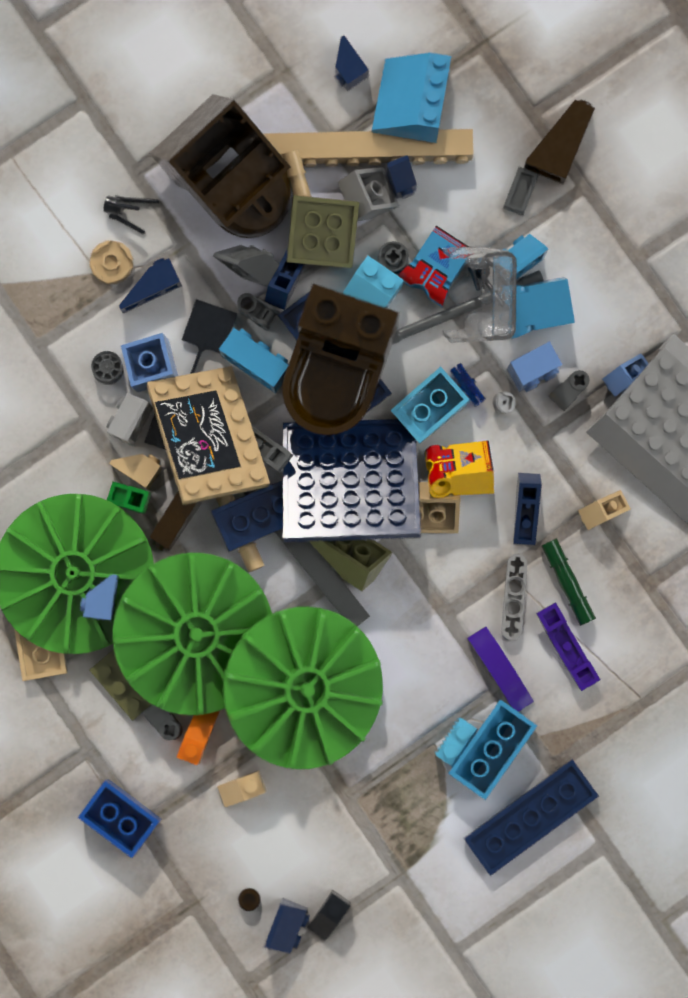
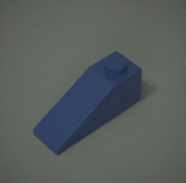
M287 250L268 285L264 301L285 310L305 266L302 263L287 262Z
M158 259L153 262V266L147 269L119 304L123 314L182 286L170 259Z
M518 473L513 544L536 545L542 488L540 474Z

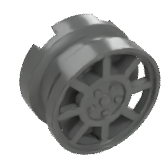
M390 241L380 248L378 263L396 275L400 274L408 265V251L400 242Z
M102 351L92 360V372L100 383L110 385L116 383L121 378L123 364L116 353Z

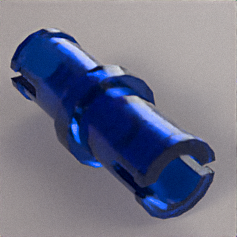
M462 363L456 365L457 369L454 366L450 372L460 384V389L463 392L465 391L472 401L474 407L480 405V402L483 403L486 397L483 396L476 386V380L469 376Z

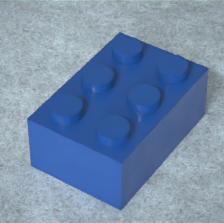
M109 779L103 782L78 816L80 820L131 858L137 854L162 820Z

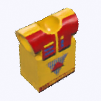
M489 440L449 445L447 448L440 445H432L425 450V462L429 472L428 485L431 496L442 498L451 493L454 496L494 493V469Z

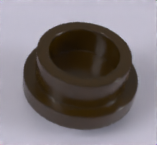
M253 888L242 890L238 897L239 906L245 911L255 910L261 901L260 894Z

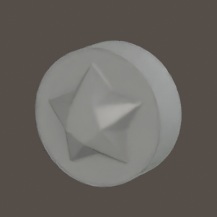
M503 391L498 392L494 396L493 407L498 413H510L515 408L516 401L512 393Z

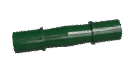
M556 538L542 545L541 547L549 561L550 568L553 567L559 584L570 602L568 605L571 606L579 625L582 626L596 619L586 599L587 596L583 595L577 578L567 562L569 559L566 558L558 539Z

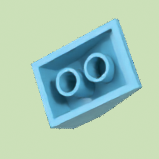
M367 255L343 291V294L388 308L403 287L404 280Z
M440 366L392 408L391 412L420 444L471 401Z

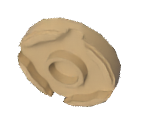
M112 240L104 241L93 249L90 258V268L93 275L99 281L106 284H118L125 281L131 274L133 257L130 250L123 243Z

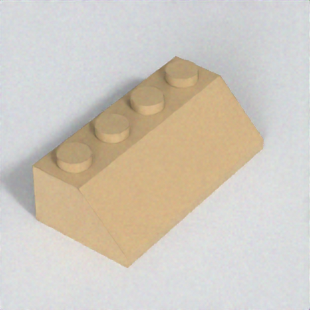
M418 482L421 533H458L460 495L454 496L451 493L446 497L435 498L430 495L428 482Z

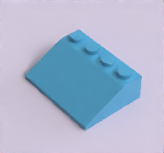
M429 52L386 58L372 133L436 143L451 56Z

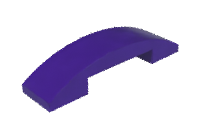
M555 602L537 612L536 614L546 634L579 689L583 691L600 681L601 679L577 642L557 603Z
M486 626L467 638L513 709L519 712L534 702L512 664Z

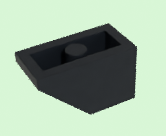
M332 889L307 928L326 941L350 908L351 902Z

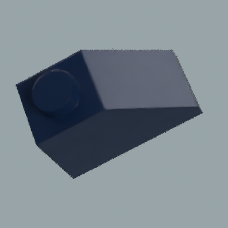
M345 35L340 38L335 65L336 75L334 77L341 87L344 86L349 91L369 77V69Z
M408 155L387 163L386 175L396 198L402 197V199L412 196L417 189V183Z

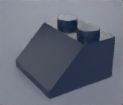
M282 898L264 947L291 954L293 948L297 949L302 937L298 935L301 927H306L310 916L306 914L307 907Z

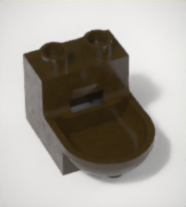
M212 94L149 153L178 187L187 190L223 230L232 235L242 238L263 236L278 227L288 213L292 199V188L286 171L291 167L234 99ZM229 148H232L238 156L216 177L212 178L206 170L218 162Z
M312 283L298 324L299 336L282 387L286 409L299 426L318 435H337L350 430L363 419L368 409L371 408L399 325V312ZM325 341L340 348L358 351L359 354L356 362L323 351Z

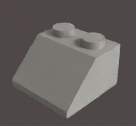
M383 167L354 170L338 182L345 200L359 202L357 221L369 220L400 206Z
M127 393L126 397L122 396L117 404L119 410L115 417L111 416L106 427L108 428V434L134 446L153 407L148 401Z

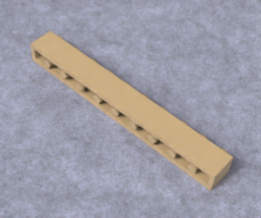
M473 129L439 130L436 143L372 133V131L263 133L281 156L283 153L299 149L304 167H314L316 164L334 167L338 163H347L348 166H358L360 163L378 166L381 163L391 162L408 155L410 162L414 165H422L430 161H434V164H445L447 161L465 164L473 159Z

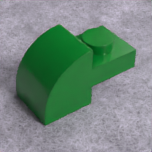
M113 481L107 501L112 502L118 507L145 514L152 493Z

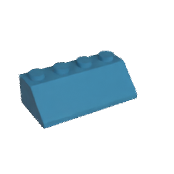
M500 699L448 774L486 800L537 725Z

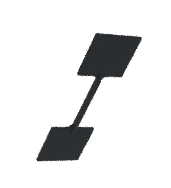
M196 299L181 339L196 345L199 349L190 374L195 373L203 351L211 350L220 353L219 348L231 333L237 313ZM154 414L144 443L166 450Z

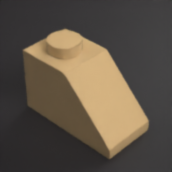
M144 454L111 460L109 463L147 490H149L163 469L159 465L160 460L151 454L148 457Z
M619 490L578 510L587 530H590L631 509L622 491Z
M259 770L217 786L225 807L267 792Z

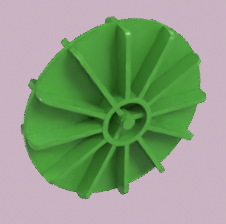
M62 494L39 501L22 512L7 528L1 539L0 608L6 619L19 634L46 650L64 654H82L108 647L113 644L114 617L123 594L141 572L154 564L149 542L140 526L128 513L103 498L87 494ZM112 574L119 575L113 620L83 617L84 612L80 611L82 598H86L88 592Z
M183 553L164 558L141 572L126 589L119 602L113 624V646L117 663L131 687L146 701L158 708L183 715H203L225 708L223 696L224 672L231 654L244 633L260 620L272 614L270 605L263 590L253 577L240 566L225 558L206 553Z
M293 607L276 611L265 617L241 636L242 638L232 652L224 672L223 696L230 724L236 735L250 751L263 760L280 767L312 769L334 764L335 761L355 749L361 741L364 742L366 740L365 736L376 720L380 705L383 704V678L381 662L375 649L366 635L354 623L340 614L323 608Z

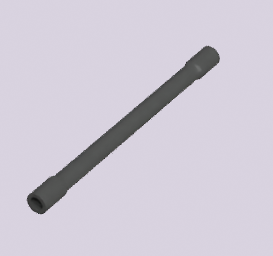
M536 271L510 284L526 285L544 280L541 272ZM502 287L497 288L498 294L501 298H504ZM490 291L397 329L393 344L495 302L497 299Z

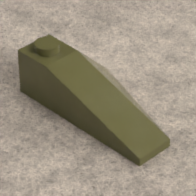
M372 539L366 541H309L345 581L360 591H363L376 579L392 555L390 550Z

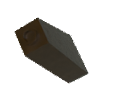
M574 100L529 155L524 169L564 185L595 107H592L591 103L585 100Z
M178 490L150 535V538L154 540L152 545L161 551L165 548L171 550L203 501L183 505Z

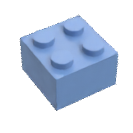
M163 333L121 345L130 385L136 392L147 390V382L178 376L169 339Z
M549 341L511 361L507 371L519 392L524 389L526 392H529L538 387L539 381L544 379L545 382H548L560 373L559 369L563 364Z

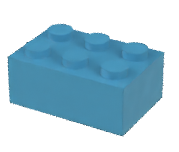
M233 328L219 348L221 356L276 394L283 384L289 365L287 363L288 360L278 353L276 356L273 355L270 348L263 342H254L251 338L252 335L241 328L238 331Z

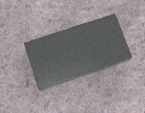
M518 167L503 208L523 216L539 174Z

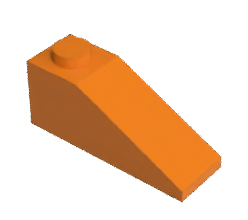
M220 710L209 714L193 715L176 758L194 765L200 764Z

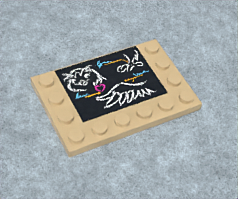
M232 366L147 382V390L183 505L269 487L270 481Z

